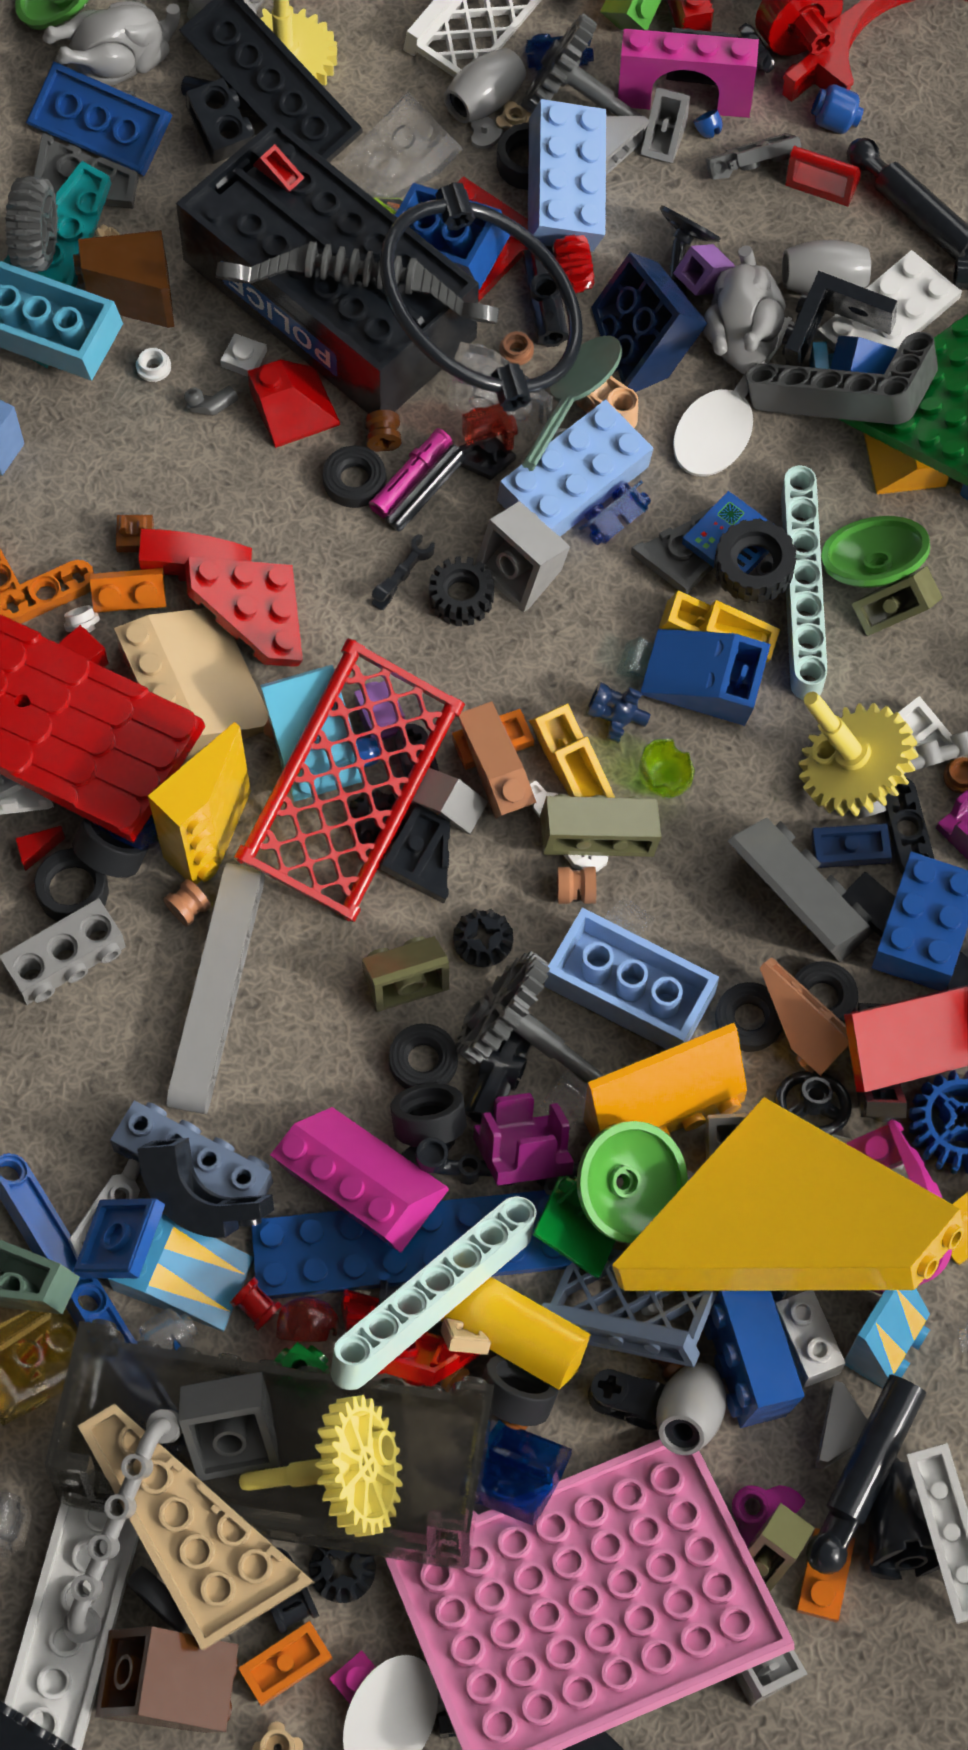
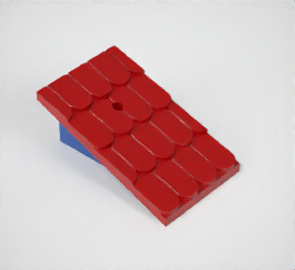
M0 614V774L134 843L152 814L148 795L180 769L206 727L203 719L194 715L191 710L150 692L147 687L87 660L84 655L43 637L40 632Z

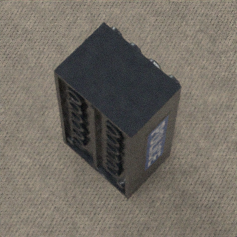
M276 119L176 203L183 260L368 414L377 410H392L395 412L442 370L426 357L402 330L389 307L383 288L377 289L376 277H372L368 287H363L362 275H358L354 285L349 284L348 273L345 272L340 282H335L333 270H330L326 280H321L319 268L315 269L312 278L305 277V274L287 271L252 284L232 282L215 277L218 262L252 267L309 244L310 241L317 242L319 254H322L326 244H331L332 256H336L340 246L345 247L346 258L351 257L355 248L359 249L360 260L364 261L368 251H373L374 262L378 263L386 233L392 223L398 218ZM274 144L305 177L289 193L253 166ZM408 227L399 239L395 252V258L397 255L401 256L403 267H407L411 258H417V261L464 302L478 303L479 283ZM400 282L398 289L408 312L423 333L444 353L454 359L477 338L476 321L461 318L456 312H453L430 294L417 292L406 294L404 282Z

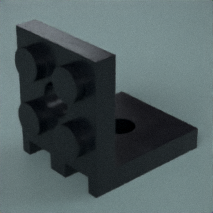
M818 270L809 293L803 292L798 301L795 311L798 313L795 326L789 324L783 336L782 344L784 348L782 354L786 356V365L802 366L826 310L891 334L896 323L898 301Z

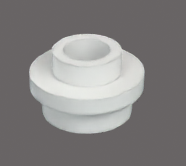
M148 348L139 355L136 361V370L142 379L149 382H157L169 375L171 362L168 355L162 350ZM152 364L159 365L156 368H148Z
M81 606L65 613L66 622L64 623V628L67 632H72L81 625L88 632H91L95 629L94 624L100 620L97 612L93 611L92 606Z

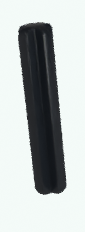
M454 444L450 445L389 512L386 520L390 527L398 532L402 531L465 461L466 456L461 448Z

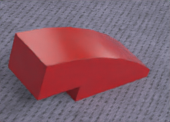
M141 529L139 564L141 570L163 568V575H178L179 581H186L185 562L188 556L252 562V548L232 541L195 533Z

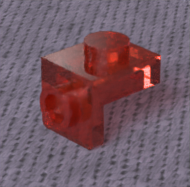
M500 404L485 408L478 407L472 409L469 413L462 414V435L466 445L500 435L506 450L514 449V436L518 435V426L513 414L508 415L506 411H503Z

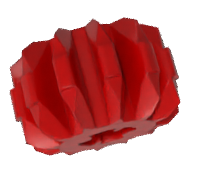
M575 234L556 239L553 245L554 257L570 280L575 294L592 289L595 282L588 239L584 235L575 236Z

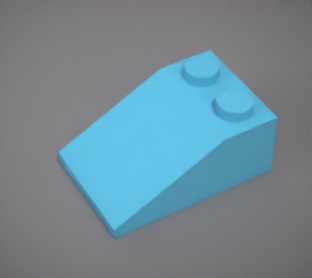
M333 665L260 685L282 770L285 768L335 671ZM340 692L338 697L341 698L344 703L342 693ZM336 704L332 708L333 711L336 710ZM339 716L327 717L321 729L325 732L327 739L334 742L346 738L347 731L343 719ZM319 737L315 741L316 744L319 742ZM342 742L331 747L332 756L337 767H344L354 763L355 757L350 743ZM323 749L310 750L304 762L309 767L310 772L313 775L329 771L330 764L326 752ZM355 767L342 770L339 773L342 788L362 782L359 770ZM300 770V772H299V774H298V777H301V775H302V771H301V770ZM325 775L314 780L317 795L337 789L332 775ZM305 782L293 783L289 791L294 802L312 797L310 787Z

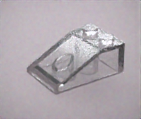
M407 92L340 162L338 167L350 180L373 198H401L408 193L413 183L422 185L440 174L464 148Z
M460 342L454 360L462 365L490 377L496 368L510 363L495 350L488 349L481 344H468ZM450 374L448 375V408L451 415L536 437L540 435L552 415L553 396L545 390L530 393L532 400L526 407L519 408L514 412L503 411L496 393L471 386Z

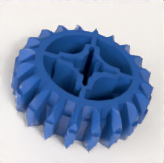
M954 1069L950 1071L948 1080L939 1073L934 1077V1085L925 1082L921 1087L922 1094H915L912 1100L916 1107L910 1108L908 1117L914 1121L908 1127L909 1133L918 1135L913 1142L914 1147L927 1146L922 1157L924 1160L930 1159L933 1155L938 1157L935 1165L937 1169H941L945 1162L951 1163L950 1171L952 1175L957 1174L960 1165H963L965 1172L968 1174V1148L951 1145L954 1141H963L968 1144V1124L966 1126L964 1123L963 1127L957 1125L951 1131L956 1118L959 1121L960 1117L964 1119L968 1117V1103L959 1102L952 1097L961 1096L968 1098V1071L965 1072L963 1079H960ZM933 1106L940 1112L938 1116L945 1125L939 1135L931 1119V1109Z

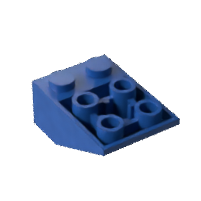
M658 629L640 692L646 697L745 726L755 706L771 644L735 633Z

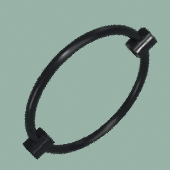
M452 182L447 186L440 187L435 194L437 200H430L409 208L388 229L380 253V275L383 290L389 307L402 330L426 357L455 378L471 386L496 393L503 411L514 412L519 408L526 407L531 402L530 393H536L549 388L559 382L571 370L578 357L582 343L583 325L580 306L573 286L563 268L552 253L531 232L494 209L470 202L463 183ZM441 214L448 230L458 231L463 227L470 226L475 218L500 228L522 243L548 271L565 304L569 335L565 352L559 362L548 372L531 379H525L523 370L516 363H508L503 367L496 368L490 377L462 365L438 348L413 320L397 287L394 259L397 244L405 230L414 222L424 217Z

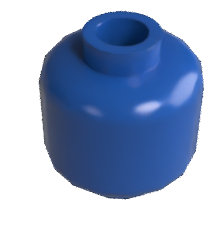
M832 84L826 89L821 88L814 100L811 114L815 115V122L819 127L838 134H844L851 126L855 128L858 126L864 108L859 107L860 98L858 93Z

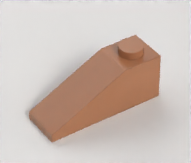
M491 701L461 712L458 720L495 818L497 819L537 803L524 767L493 702Z
M770 958L762 964L760 971L790 1047L797 1054L795 1058L804 1069L810 1073L816 1071L821 1076L849 1046L846 1025L775 959Z

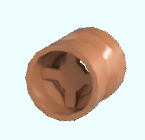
M557 867L558 904H570L573 900H581L584 904H596V867H583L581 870H572L570 867Z

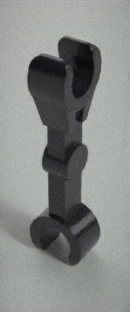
M418 534L413 537L411 541V554L403 563L396 567L391 578L388 577L373 590V606L380 610H384L397 591V586L401 581L407 579L415 564L419 560H428L433 556L434 542H431L427 549H419L417 546L423 541V536Z

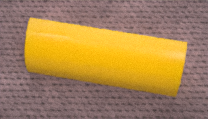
M493 1277L487 1279L440 1320L443 1322V1319L448 1318L464 1322L463 1329L478 1335L479 1331H482L491 1341L489 1348L491 1351L558 1390L578 1372L591 1336L587 1331Z

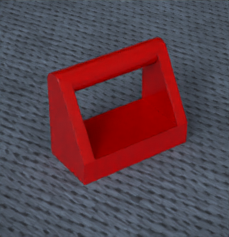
M793 146L785 186L849 207L860 182L861 173L857 166Z

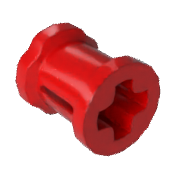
M254 1277L235 1295L230 1304L233 1307L238 1306L255 1322L254 1328L259 1331L283 1305L279 1301L274 1303L257 1286L259 1281Z

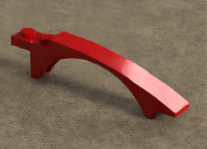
M861 0L829 23L835 32V42L829 50L823 51L819 55L812 54L809 51L807 57L798 64H792L786 70L783 76L782 95L792 102L813 84L822 89L835 84L850 90L854 79L850 69L849 51L856 37L866 25L880 14L893 7L915 0Z

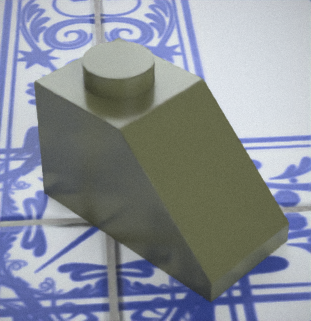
M925 566L901 581L883 586L853 602L852 606L866 635L869 636L930 609L943 597L928 566Z
M782 1503L779 1504L747 1547L769 1592L796 1561L815 1529Z

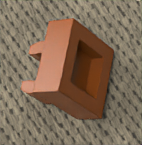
M117 515V552H139L141 529H154L153 515Z

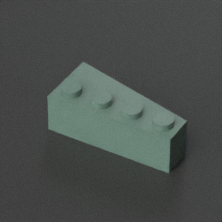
M0 1240V1307L63 1314L80 1277L58 1262Z

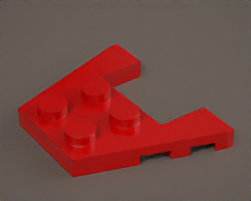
M345 1289L341 1302L345 1331L350 1330L374 1310L379 1304V1299ZM425 1332L378 1374L386 1373L400 1377L404 1382L414 1386L427 1385L432 1387L482 1354L449 1351L442 1336Z

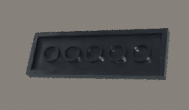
M212 0L179 29L182 36L221 78L224 77L225 82L235 89L237 95L266 126L276 119L329 163L363 133L362 127L244 0Z

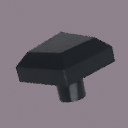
M492 433L459 446L466 456L465 461L460 466L489 480H492L516 460V454Z

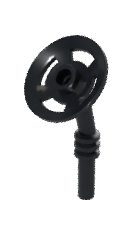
M661 205L660 211L663 216L676 229L672 235L675 239L672 245L669 276L687 297L686 286L673 274L685 256L686 245H691L693 239L704 242H720L721 238L687 217Z

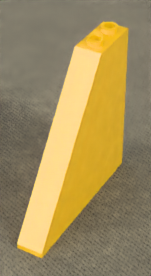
M764 1097L612 1264L618 1286L624 1291L915 1290L923 1279H929L935 1273L939 1260L949 1249L953 1250L958 1246L963 1237L964 1229L960 1208Z

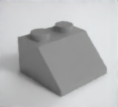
M519 501L489 520L474 566L479 561L484 564V571L490 570L494 586L525 612L561 572L570 546L542 522L535 513L531 512Z

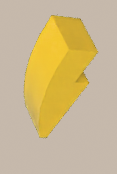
M679 590L667 601L658 628L735 633L769 643L771 645L766 662L771 660L780 632L779 628L718 600L709 605Z
M568 703L555 707L529 720L547 759L570 797L603 795L607 798H615L588 737H583Z

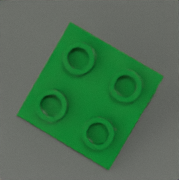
M559 1176L532 1235L599 1279L615 1240L600 1233L585 1216L577 1193V1177Z

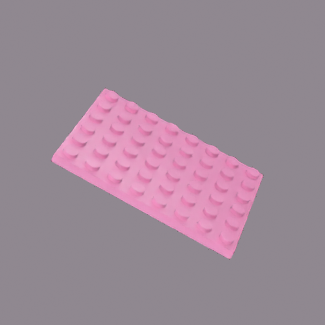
M660 1439L383 1554L462 1750H562L794 1650V1641L700 1451L691 1455L675 1454L668 1450Z

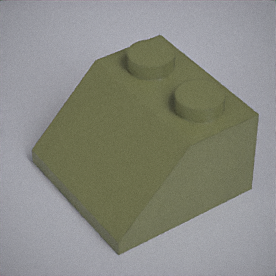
M423 936L415 937L406 941L404 946L391 950L379 948L370 952L367 957L362 958L363 973L377 1012L450 990L449 961L435 936L430 938Z

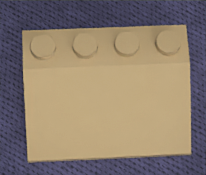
M208 608L146 615L114 628L118 647L133 681L147 687L150 692L191 710L194 715L203 719L206 727L183 763L193 758L232 723L236 722L240 726L243 740L263 732L269 718L266 706L234 637L215 621L217 616Z

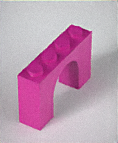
M624 29L618 99L631 108L650 110L652 87L660 76L676 70H691L705 74L718 86L717 110L721 116L750 118L759 39Z

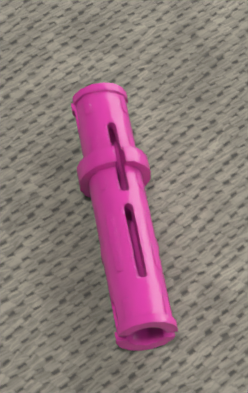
M436 428L419 448H414L409 453L408 461L369 502L371 510L380 517L386 518L389 512L443 452L453 444L451 437L442 429Z

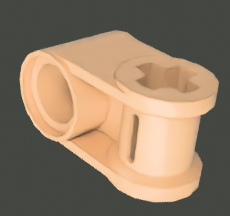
M612 375L597 390L575 401L581 409L588 413L606 399L633 428L637 425L638 396L632 389L613 378Z

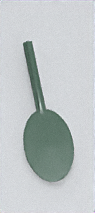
M600 336L583 343L571 370L559 382L550 386L553 398L559 403L522 463L524 468H528L529 471L535 469L573 402L597 390L614 373L622 357V347L617 338L613 336Z

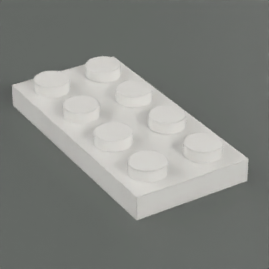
M911 250L866 288L898 301L896 323L891 334L835 314L817 330L816 336L821 341L827 342V346L835 351L838 336L861 337L898 349L905 337L923 331L959 300L962 291Z

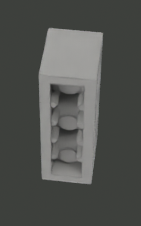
M98 898L0 955V960L7 975L26 1005L33 1001L39 1003L47 1000L54 994L57 987L67 981L74 983L81 980L87 975L88 969L100 962L105 964L115 960L126 945L121 931ZM96 931L107 932L106 936L101 940L89 939ZM61 951H74L73 955L66 960L56 959ZM32 969L40 970V974L36 978L31 980L23 979L27 971Z

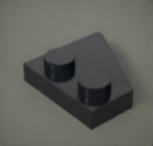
M417 803L384 860L381 870L431 898L445 903L449 895L447 879L450 821Z

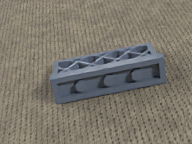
M612 1249L607 1259L609 1262H606L600 1278L608 1275L613 1286L592 1297L587 1285L598 1279L589 1273L582 1276L579 1271L580 1267L572 1262L566 1267L551 1303L543 1302L542 1304L543 1307L590 1333L591 1336L587 1345L695 1367L700 1355L696 1345L718 1291H702L689 1298L686 1291H681L685 1301L665 1312L658 1300L674 1291H648V1294L628 1304L622 1294L625 1291L618 1286L612 1274L614 1271L612 1264L624 1251ZM583 1288L588 1298L587 1300L574 1307L564 1306L570 1294ZM617 1295L619 1296L624 1307L609 1315L600 1313L597 1306ZM655 1303L660 1313L659 1315L646 1322L635 1319L633 1315L635 1312ZM689 1310L692 1311L694 1318L688 1331L672 1328L669 1321Z

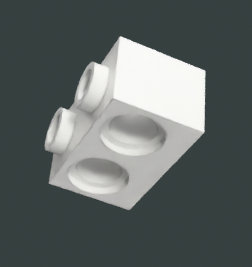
M807 1290L776 1302V1309L802 1387L805 1388L839 1375L846 1363L814 1290Z

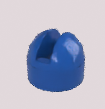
M717 109L708 111L693 121L699 134L709 139L713 138L714 134L718 135L723 127L722 118Z
M364 737L356 740L361 759L367 760L379 755L380 751L375 739ZM379 760L366 763L364 768L377 764Z

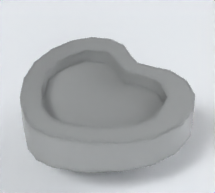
M485 117L471 122V130L473 131L471 144L473 147L487 149L498 143L502 136V128L496 125V121Z

